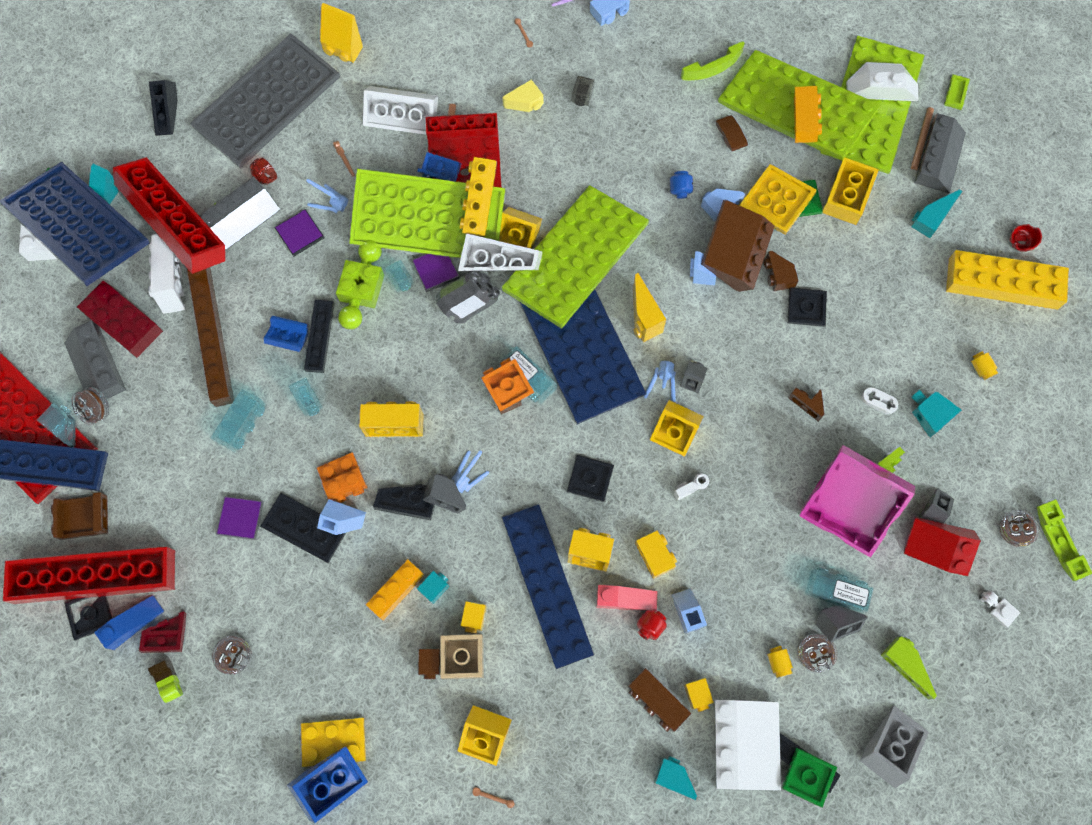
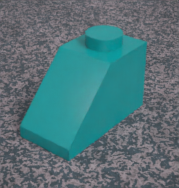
M93 163L91 165L89 187L108 204H111L119 192V189L114 185V177L108 170Z
M668 756V759L662 758L654 783L696 800L697 794L685 767L679 765L680 760Z

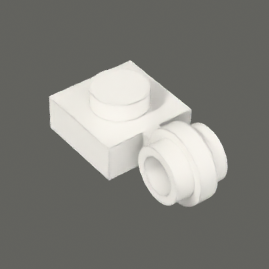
M699 473L694 477L693 482L689 484L684 482L676 487L677 490L674 492L677 501L698 489H705L709 484L708 476ZM698 479H703L704 484L699 483Z
M988 590L981 594L982 598L980 601H985V605L989 608L991 606L994 607L990 615L1005 628H1008L1020 614L1007 600L1002 599L998 603V596L994 592Z

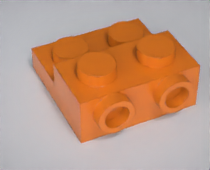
M508 358L500 363L501 367L496 370L492 367L484 371V376L481 377L500 412L534 393L516 359L511 361Z
M353 452L317 467L328 500L342 503L346 500V497L352 494L353 496H358L364 493V489L368 488Z

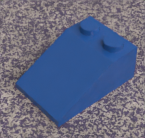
M345 746L288 783L287 786L308 820L316 823L368 783Z

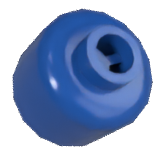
M687 171L675 172L670 177L671 194L676 195L677 199L687 198V195L693 193V176Z

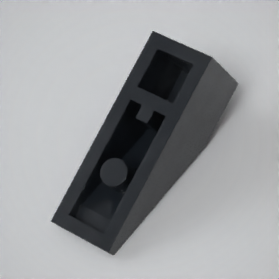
M168 80L149 81L155 136L173 135L178 102L176 82Z

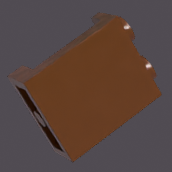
M98 492L93 493L91 497L68 500L53 499V505L51 506V513L53 515L51 533L54 538L66 540L108 534L107 495Z

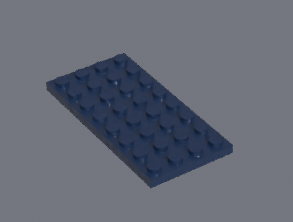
M63 162L58 163L0 200L1 205L86 286H89L150 244L140 231Z
M595 289L563 328L558 327L520 302L577 425L646 395L645 389Z

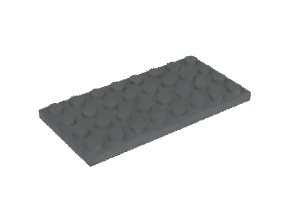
M290 33L197 116L190 125L236 166L241 168L339 79L340 74Z

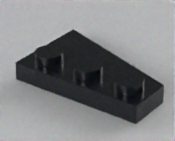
M417 484L413 487L403 488L399 486L378 489L373 508L374 510L431 521L435 505L423 501L427 485Z

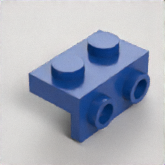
M426 152L422 169L418 168L417 172L421 173L424 178L456 182L462 163Z
M271 316V326L263 338L264 344L300 352L308 337L307 324Z

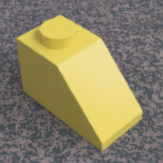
M530 80L503 96V106L506 109L530 112L533 109L538 110L543 104V94L535 83Z

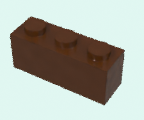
M646 668L628 686L630 689L629 695L635 701L640 699L645 704L643 709L651 717L655 714L661 720L658 724L666 732L669 730L675 732L691 715Z

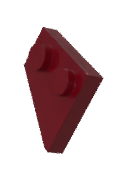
M180 612L178 616L170 620L165 619L156 626L143 630L139 652H182L186 612Z

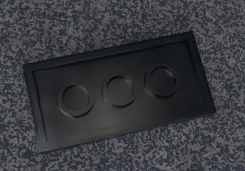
M283 493L279 494L260 526L328 564L346 534L335 535L318 529L320 513Z

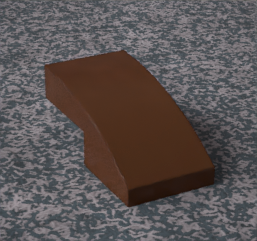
M732 115L716 120V126L724 136V142L731 151L748 146L744 133Z

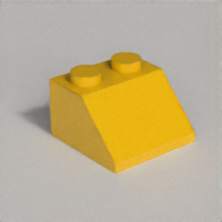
M508 207L502 212L499 241L532 249L540 230L542 218Z
M669 400L659 418L650 441L685 457L704 416Z
M473 705L464 725L458 752L497 766L512 719Z

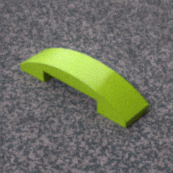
M744 41L728 47L726 56L702 67L697 61L682 68L681 79L687 81L701 80L725 71L741 56L745 45Z
M1055 499L1038 506L1037 511L1043 532L1064 571L1073 581L1091 575L1092 571L1085 556L1079 555L1062 521L1065 516L1057 500Z

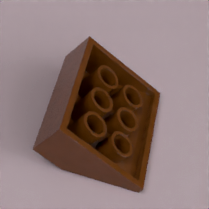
M723 200L701 265L735 291L754 290L775 225L758 213L728 200Z

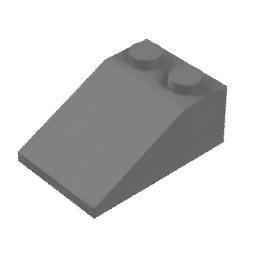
M894 705L868 742L860 762L892 787L896 788L909 781L929 732Z

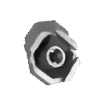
M469 271L464 277L441 289L436 294V298H438L436 304L447 317L451 315L455 317L454 322L465 324L470 318L492 306L498 300L500 291L495 286H492L489 282L490 278L484 272L479 274L475 271Z

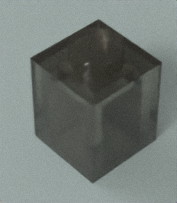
M577 76L572 91V102L578 106H589L595 80Z

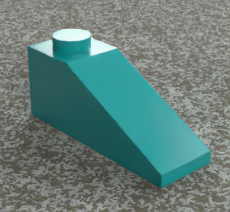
M959 189L925 206L922 212L917 211L912 219L914 221L912 228L931 238L963 191Z

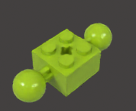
M365 240L363 242L366 243L359 245L358 254L362 259L361 263L345 260L336 290L339 301L349 303L348 306L341 309L338 315L340 325L348 330L356 329L362 323L360 306L375 309L385 276L382 267L372 265V262L377 261L382 254V249L376 247L373 244L376 242L373 240Z

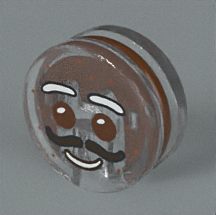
M87 387L82 391L76 392L72 397L74 413L83 423L93 425L108 417L110 411L108 401L97 388Z
M1012 510L998 520L997 533L1001 541L1007 546L1022 548L1032 544L1037 539L1039 525L1035 517L1025 510Z
M812 634L804 637L799 642L796 649V657L801 667L806 671L822 673L830 670L836 663L837 649L835 644L828 640L827 636Z
M228 636L221 639L216 644L212 654L213 664L216 669L228 675L244 673L251 666L254 658L252 645L246 639L238 636Z

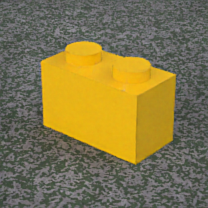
M658 530L635 542L653 579L675 569V563L677 562L673 552H669L666 547L668 543L663 534L660 535Z

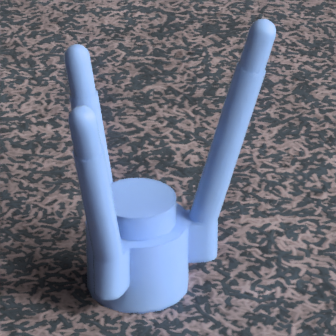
M310 179L306 180L312 186L331 196L329 203L332 207L308 203L307 206L335 213L344 211L348 204V198L327 184H324V187Z
M661 361L659 367L655 368L654 375L646 390V395H644L645 399L648 397L659 375V378L663 380V389L666 387L667 380L671 378V401L676 402V372L674 371V363Z
M481 450L478 451L464 472L461 473L471 453L467 451L455 475L451 478L460 493L464 490L468 492L472 486L489 474V471H486L468 484L470 479L466 475L482 454Z

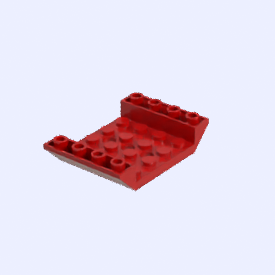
M497 113L426 117L428 153L462 163L456 182L466 183L467 180L471 179V173L462 175L460 172L463 169H469L470 161L477 157L497 161L493 187L502 188Z

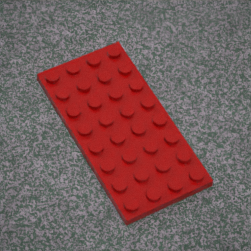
M0 352V440L97 450L98 448ZM15 482L37 504H40L58 487Z

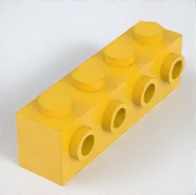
M474 157V160L469 163L468 172L471 173V179L467 180L465 189L469 193L468 199H464L462 210L466 211L465 218H461L460 229H463L462 233L482 237L486 235L497 165L495 160Z

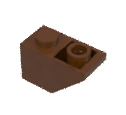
M768 251L764 259V268L766 270L772 269L770 275H768L769 286L773 287V291L795 288L799 282L795 265L777 253Z

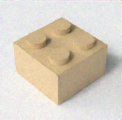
M482 634L441 636V679L484 678V643Z

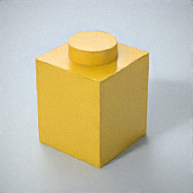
M465 602L461 627L465 628V632L477 634V630L482 631L486 605Z
M706 678L684 685L691 709L697 708L698 712L710 709L709 704L714 702Z

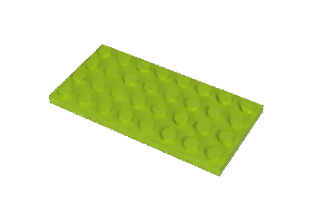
M857 36L841 87L846 89L847 80L866 62L902 64L917 82L925 55ZM869 99L880 104V108L845 158L889 174L911 101ZM822 151L820 152L821 154L830 156V155H828V154H826V153H824V152H822Z
M758 50L752 53L718 98V102L725 107L795 139V87L817 86V92L821 93V104L818 105V108H821V120H818V123H822V134L818 135L817 142L804 144L841 161L847 156L880 108V104Z
M357 169L349 244L363 245L366 243L363 241L373 240L376 242L373 244L379 248L461 258L466 234L462 233L463 229H460L461 218H465L466 212L462 210L464 199H468L469 193L465 191L466 183ZM493 187L486 235L483 238L499 241L505 188Z
M589 185L534 249L543 252L539 270L515 271L502 286V291L558 327L563 328L649 224V219Z

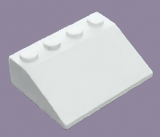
M715 700L717 789L781 790L779 702Z

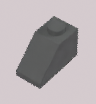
M689 362L680 387L699 393L708 368L704 367L700 362Z
M435 474L428 480L423 501L457 514L466 509V504L453 480L448 479L443 474Z
M937 488L919 518L944 523L951 514L954 498Z
M836 605L831 608L826 607L822 609L818 614L819 617L815 625L830 642L860 631L868 617L865 614Z

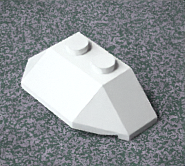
M866 62L846 82V90L867 99L918 101V84L902 64Z

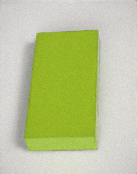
M954 74L951 76L944 106L959 110L963 108L970 81L969 78Z

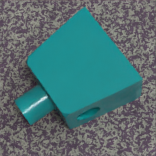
M918 390L911 397L919 405L912 413L930 438L962 411L937 391L927 397L921 390Z

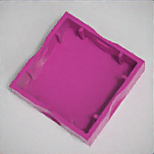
M842 445L806 500L799 516L822 530L838 536L846 544L871 558L885 538L890 525L901 515L915 495V486Z

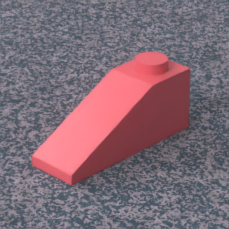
M598 585L596 608L639 611L657 610V591Z

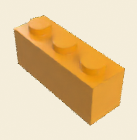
M817 86L795 87V143L817 142L818 135L822 134V123H818V120H821V108H818V105L821 104V93L817 92Z
M407 559L366 603V606L384 621L425 575Z

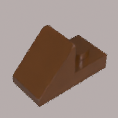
M795 388L788 397L817 422L825 415L821 389L812 399L809 398L805 391Z

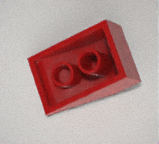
M915 517L904 548V554L944 571L968 576L981 540L975 530Z

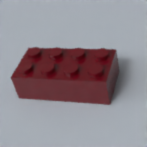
M104 280L77 306L83 314L136 358L163 332L155 322Z

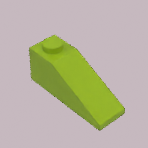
M896 637L881 656L928 700L935 699L937 695L919 652L913 647L914 643L907 637Z

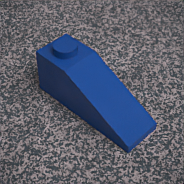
M152 595L112 618L94 633L105 649L115 650L163 613L164 610Z

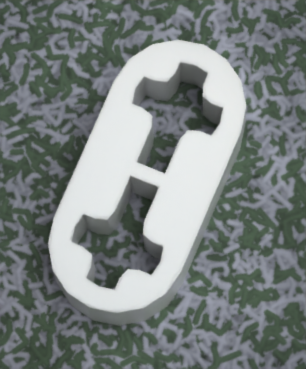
M876 388L866 389L861 397L864 404L885 414L894 413L899 405L896 398ZM870 393L874 394L873 397L875 399H873L872 401L869 400L868 395ZM888 401H890L891 406H893L890 409L886 408L887 405L885 403H887Z

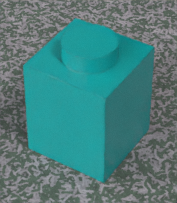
M433 571L420 584L417 590L434 604L450 587L446 583L449 579L441 572L436 574Z

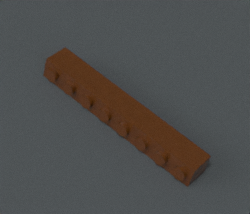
M209 267L193 274L187 269L209 400L215 407L235 403L211 268Z

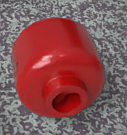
M656 609L647 610L637 621L638 634L645 640H657L667 628L666 617Z

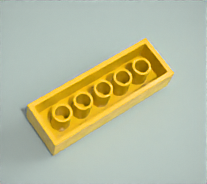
M955 250L948 260L946 292L1058 310L1067 302L1069 268Z

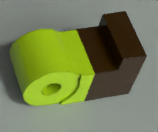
M164 660L148 668L165 703L183 695L179 679L171 661Z

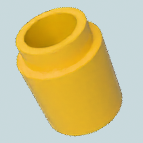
M981 351L972 356L974 360L971 363L979 377H982L983 380L998 374L996 370L998 367L989 352L984 354Z
M782 646L771 648V653L767 654L772 672L776 674V677L779 678L793 674L791 670L793 666L787 649H782Z

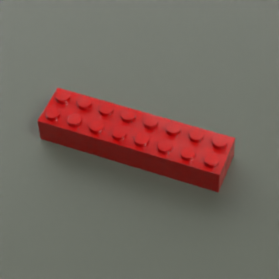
M147 157L113 167L114 185L191 274L225 262V244Z
M169 547L5 561L3 602L11 604L175 590V550Z

